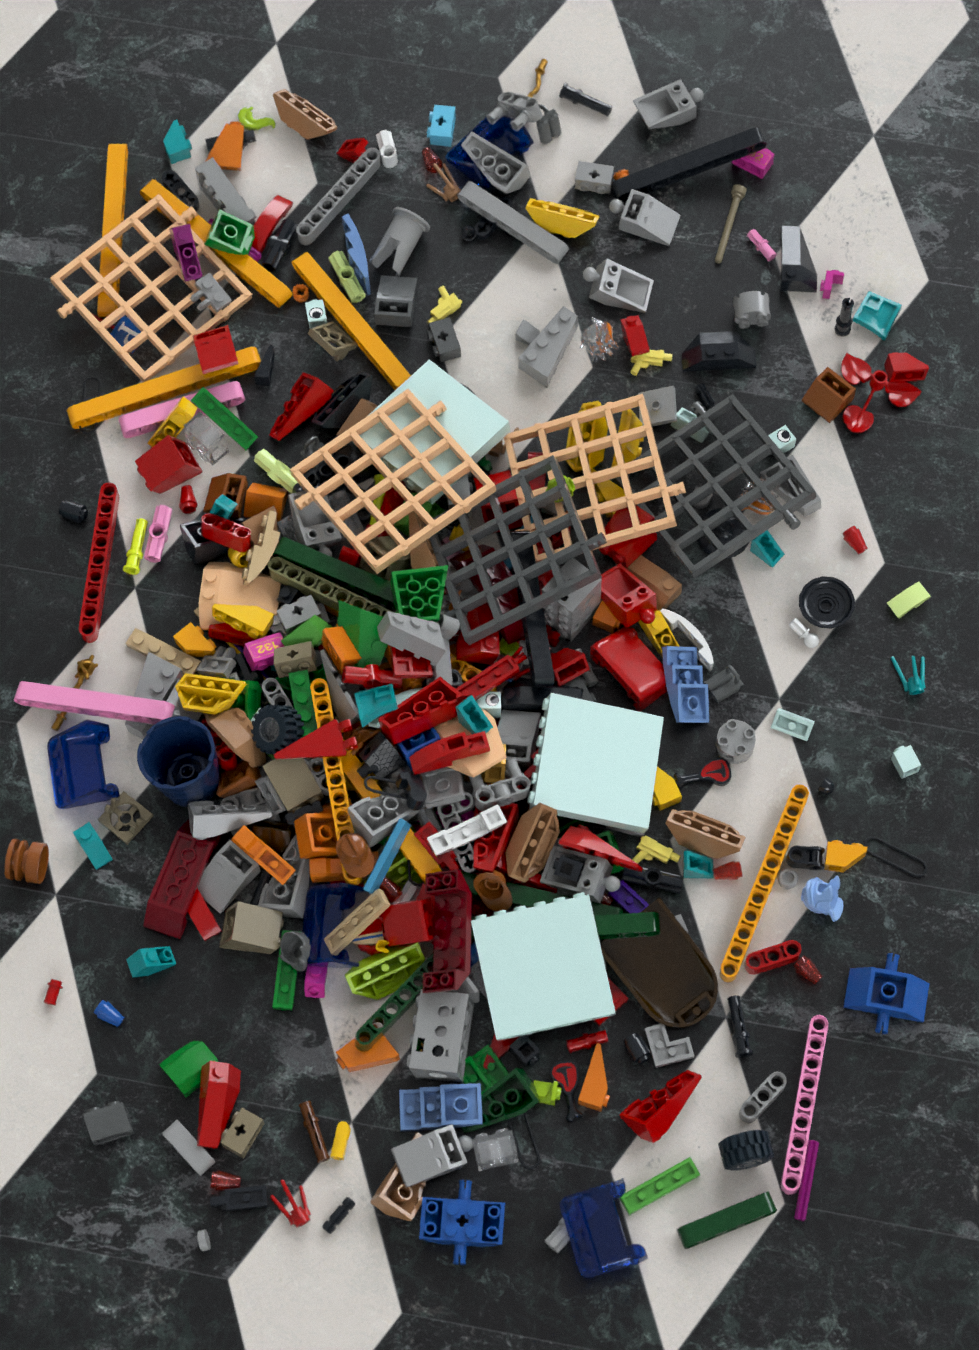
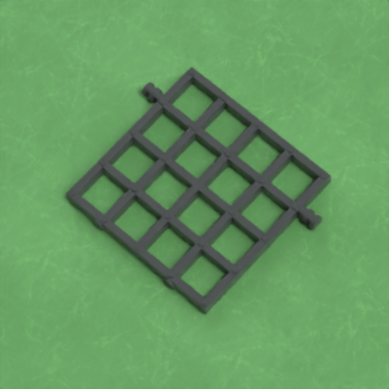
M733 394L708 411H706L700 401L694 402L691 405V410L695 412L697 418L657 444L659 456L676 446L687 459L667 474L664 473L667 487L694 469L706 482V484L685 498L682 494L673 496L677 501L672 506L675 518L686 512L696 527L675 541L666 530L657 532L669 547L672 555L679 559L694 579L783 519L791 530L798 528L801 522L793 512L817 497L811 485ZM733 408L744 422L723 436L712 421ZM705 427L716 441L694 455L683 441ZM753 431L764 445L742 459L731 444ZM649 449L633 461L652 456L651 450ZM724 450L735 464L713 478L702 464ZM772 454L783 466V469L762 482L751 470V467ZM655 466L651 467L650 469L657 477ZM743 473L755 488L733 502L721 487ZM621 476L614 478L620 487L624 489ZM792 477L804 492L782 506L770 491ZM656 480L655 482H653L641 491L658 487V480ZM714 492L726 507L703 521L692 506ZM760 497H763L773 508L774 512L755 525H752L741 510ZM644 502L637 504L641 509L652 515L655 520L667 517L666 510L655 517ZM734 516L745 531L723 545L711 530ZM702 536H705L716 551L693 565L682 550Z
M554 455L527 469L520 470L518 474L497 484L496 492L474 506L470 511L472 512L490 502L495 516L494 519L472 530L468 513H464L458 517L464 535L443 546L441 545L438 533L430 537L439 566L448 565L446 557L469 546L473 557V563L452 574L448 565L445 582L453 610L446 612L444 615L459 620L463 638L469 645L602 578L592 550L606 544L607 540L602 532L587 539L562 470ZM552 470L557 486L534 497L529 481ZM521 486L526 502L503 514L498 497ZM562 497L568 513L544 525L539 509ZM442 513V514H440V515L434 517L433 519L436 520L438 517H440V516L443 515L444 513ZM531 513L537 530L513 542L508 525ZM573 525L579 541L555 553L549 537ZM500 530L505 546L482 558L477 541ZM541 541L547 558L523 569L518 553ZM584 553L590 570L566 582L560 565ZM510 557L515 575L492 586L487 569ZM552 570L557 587L534 598L528 581ZM479 574L484 591L461 602L456 585ZM520 586L526 603L502 615L497 597ZM488 602L494 619L471 630L466 613Z

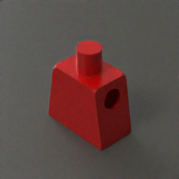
M564 648L555 654H551L554 682L559 687L590 670L583 652Z

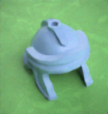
M835 876L829 883H825L818 877L812 878L806 882L801 895V901L804 902L809 910L829 915L833 922L840 918L844 905L843 900L838 897V890L840 888L839 876Z

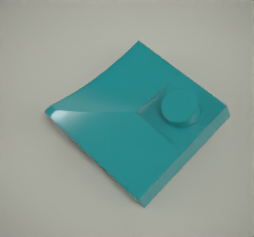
M868 291L853 316V322L867 328L885 341L902 308V304Z
M392 683L354 693L362 727H365L377 717L398 709Z

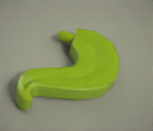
M252 106L241 109L238 114L241 125H244L245 129L259 130L268 125H272L273 128L276 127L275 121L270 117L254 119L251 112L253 110Z

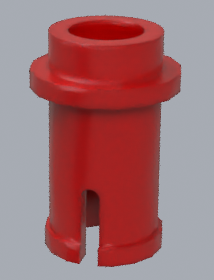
M51 979L47 983L49 987L43 1002L56 1006L60 989H63V986H61V981Z

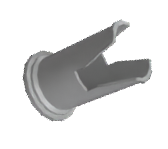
M395 207L393 209L394 218L375 253L370 258V263L378 268L396 249L392 269L396 271L395 276L400 277V273L422 233L428 232L430 226L416 213L405 208Z

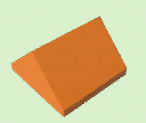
M252 483L246 491L244 517L251 518L274 506L277 512V524H280L289 491L284 488Z
M342 626L323 629L322 645L339 674L342 675L343 667L354 666L361 659V656Z

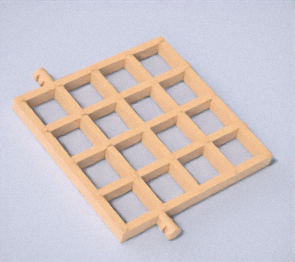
M159 194L50 277L51 283L68 300L67 304L65 303L62 308L57 309L58 314L65 319L68 314L70 315L76 309L142 382L150 380L167 365L173 364L177 357L195 344L193 335L213 330L223 321H227L234 312L252 299V293L207 245H204V242L192 229L198 258L203 254L218 270L213 275L215 280L219 283L226 279L241 296L218 312L209 305L208 308L215 316L198 330L181 314V312L194 303L190 300V297L199 291L195 286L196 281L185 282L193 292L175 306L165 297L159 288L176 275L183 281L184 278L178 261L162 244L171 238L170 228L186 225V222H190L192 218L197 216V212L190 206L187 211L182 212V215L179 216ZM159 207L174 224L155 238L140 220ZM131 227H134L148 244L129 258L114 240ZM105 247H108L122 264L103 278L88 261ZM153 251H156L170 268L154 281H151L137 264ZM82 267L96 284L77 298L62 281ZM130 271L145 288L125 302L111 287V284ZM104 291L119 308L99 322L84 305ZM152 295L167 312L147 326L133 308ZM204 296L200 298L202 302L206 299ZM126 315L141 333L122 347L106 329ZM174 319L186 331L189 337L170 350L155 333ZM148 339L164 357L144 371L129 353Z
M406 389L290 469L293 478L306 492V494L294 500L297 508L302 510L314 501L376 574L401 557L407 556L411 550L464 513H469L474 506L496 492V485L435 419L436 416L447 410L444 403L439 401L427 410L409 389ZM406 403H409L421 417L400 430L388 416ZM381 422L393 436L372 450L360 435ZM429 425L441 440L423 453H420L409 441V438ZM353 441L364 456L343 469L332 457V454ZM401 444L413 459L392 473L380 458ZM450 448L462 463L444 476H441L429 462ZM324 460L336 475L315 489L303 474ZM373 464L385 479L364 493L353 481L352 477ZM422 468L434 483L413 497L401 481ZM471 471L483 487L462 500L450 485ZM342 484H345L356 499L335 513L323 497ZM393 487L406 502L384 516L372 501ZM443 491L455 506L434 520L421 505ZM365 507L377 522L355 536L343 521ZM414 511L427 526L405 540L393 524ZM383 531H386L398 546L376 560L364 545Z
M643 393L619 401L607 402L605 405L545 423H536L531 427L508 433L504 437L512 476L518 474L520 470L527 469L554 455L558 462L580 456L584 476L574 478L572 481L575 485V490L587 486L591 506L579 509L577 512L581 521L594 517L598 534L602 532L607 540L606 544L593 550L677 526L670 497L686 493L685 485L682 481L667 487ZM639 406L644 425L617 433L613 414ZM606 416L610 435L584 443L580 424ZM572 426L577 445L551 453L546 434ZM539 436L543 455L517 463L513 444ZM647 436L652 456L625 463L620 444ZM613 446L618 466L591 473L587 454ZM655 466L659 486L632 494L628 474ZM552 470L547 472L549 480L555 478ZM621 476L625 496L599 504L594 484ZM521 486L516 488L519 505L526 502ZM547 486L533 490L534 497L546 492ZM662 497L667 517L640 525L635 505ZM554 502L557 516L543 520L544 525L566 515L562 502ZM628 507L633 527L606 535L602 514ZM529 514L522 518L524 529L516 531L529 530L531 533L537 530L535 524H531ZM568 527L561 531L565 547L554 550L555 553L572 545ZM536 544L533 545L536 563L547 558L546 553L538 554Z

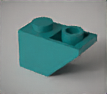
M177 120L173 121L163 140L165 151L171 164L191 158L190 150H192V145L189 139H185V129L183 125H179Z
M170 946L142 948L126 959L132 977L149 976L176 965Z

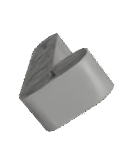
M440 614L439 621L436 623H439L446 652L436 666L431 665L433 676L431 679L426 678V684L428 685L441 677L452 686L449 639L458 632L460 622L458 619Z
M464 792L465 797L470 798V804L467 807H462L461 801L438 806V814L445 830L450 829L454 823H463L461 815L474 809L475 799L468 792ZM446 805H451L452 812L444 815L443 808ZM470 842L467 843L466 850L459 851L456 848L454 851L461 868L467 873L474 874L479 870L474 869V867L472 869L466 867L469 862L466 857H462L468 855L469 859L474 862V846Z

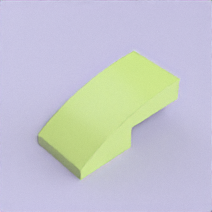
M917 582L895 596L887 604L900 619L931 596L922 584Z

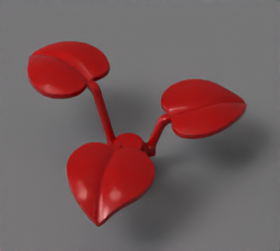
M846 353L842 360L841 374L845 381L852 385H857L860 381L866 383L870 380L869 385L872 389L862 409L857 405H851L843 413V421L851 432L862 433L872 426L874 416L865 410L875 391H880L884 387L885 392L889 393V401L898 407L910 405L921 394V390L905 381L888 382V376L884 371L878 370L871 374V367L867 362L849 353Z

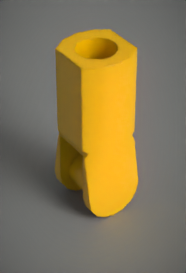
M341 1121L337 1125L330 1155L332 1159L344 1161L347 1141L351 1132L350 1126L345 1121Z

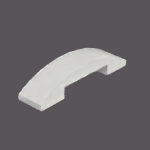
M661 609L660 612L670 630L673 631L678 627L699 649L697 659L709 672L713 670L714 662L711 650L698 629L675 612Z
M497 804L463 823L427 837V840L435 856H438L488 834L507 823Z

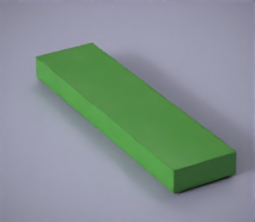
M691 1157L624 1193L619 1196V1199L630 1216L696 1179L701 1174Z

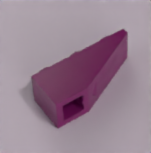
M190 224L170 228L172 244L184 281L202 278Z

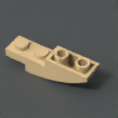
M269 511L266 515H263L261 526L264 528L263 532L259 533L257 544L260 546L254 545L251 550L248 549L246 560L248 565L247 568L244 567L243 585H248L259 575L274 553L280 536V532L273 530L277 512Z

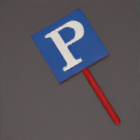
M92 314L99 322L103 320L100 317ZM125 316L119 320L116 326H110L113 329L110 334L122 347L141 333L133 322Z

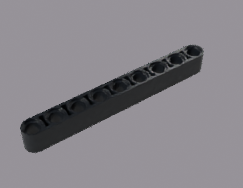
M754 127L617 179L611 184L616 199L626 202L631 189L647 194L764 149L767 143L761 129Z
M510 531L513 542L529 534L530 531ZM533 546L518 553L523 569L536 564ZM537 576L528 581L534 598L541 595ZM518 586L516 588L520 606L526 602L521 588ZM541 608L522 618L533 687L554 685V672L544 611Z

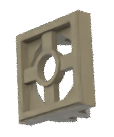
M333 321L311 328L308 332V335L332 357L334 356L337 362L339 359L343 360L348 352L354 350L358 345ZM329 342L336 343L339 347H333Z
M123 791L118 798L114 797L111 799L110 804H106L105 812L98 818V822L128 845L150 821L153 814ZM123 804L132 805L129 811H121L117 808ZM138 810L140 818H138L135 822L133 815ZM112 812L118 816L119 822L115 826L111 822ZM123 814L131 816L129 823L125 824L120 821ZM123 826H131L129 831H119Z

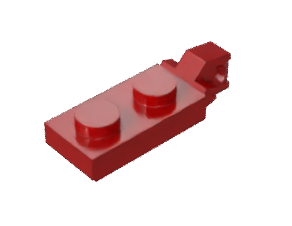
M430 821L414 833L415 837L438 865H441L443 868L447 866L450 870L460 868L455 861L457 855L454 850L435 856L427 837L438 833V830Z

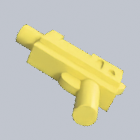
M445 286L438 288L442 297L438 300L439 305L430 311L432 318L427 321L428 324L445 319L461 307L462 300L458 299L454 293L449 296Z
M650 350L648 353L632 356L631 363L635 364L630 373L637 376L640 368H648L649 365L662 366L663 361H672L673 354L664 353V350Z
M642 836L641 842L636 847L640 852L632 860L639 864L643 859L652 861L655 858L667 864L669 859L678 863L681 856L674 853V849L667 848L648 836Z

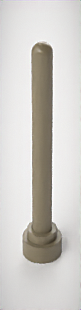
M734 185L731 191L733 200L715 257V262L718 264L722 262L739 202L745 197L747 191L742 185Z

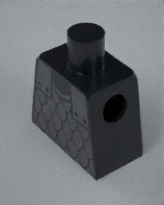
M379 731L359 753V756L365 763L356 771L363 780L372 772L375 776L385 778L407 763Z

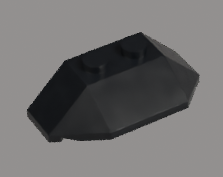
M736 331L699 333L682 353L683 372L756 368L755 349Z
M358 371L355 376L340 384L331 394L330 400L315 412L311 422L322 428H341L361 398L367 401L370 400L372 375Z

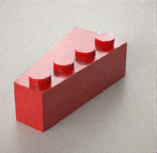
M439 677L397 705V710L390 711L378 718L383 735L395 745L457 717L456 706L465 699L463 694Z

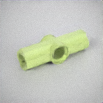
M343 251L333 252L328 258L339 278L340 285L344 288L351 303L361 302L366 295L355 276L354 269L350 266Z
M262 449L258 451L254 462L265 470L272 480L281 484L289 493H296L293 486L298 482L291 475L290 468L280 460H277L267 450Z

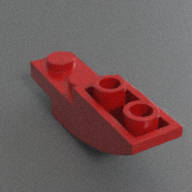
M485 731L466 736L465 732H461L422 748L411 755L409 759L413 773L417 775L452 766V761L490 752V746Z

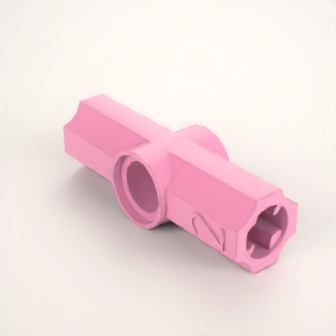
M165 505L156 506L153 522L149 527V538L144 555L145 560L153 563L161 561L164 545L168 540L167 532L173 512L172 508ZM162 532L161 535L155 536V533Z

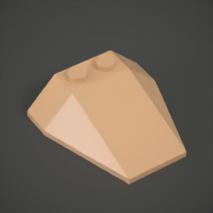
M209 562L203 569L199 596L200 628L202 630H209V625L225 623L217 621L212 616V606L214 604L258 606L276 616L279 607L277 598L281 590V583L273 580L271 576L259 573L248 585H243L242 573L244 568H237L229 562Z
M484 709L482 711L493 726L486 733L490 752L452 761V766H448L473 778L507 758L495 719ZM458 717L434 727L441 739L461 732H465L466 736L472 735L458 722Z

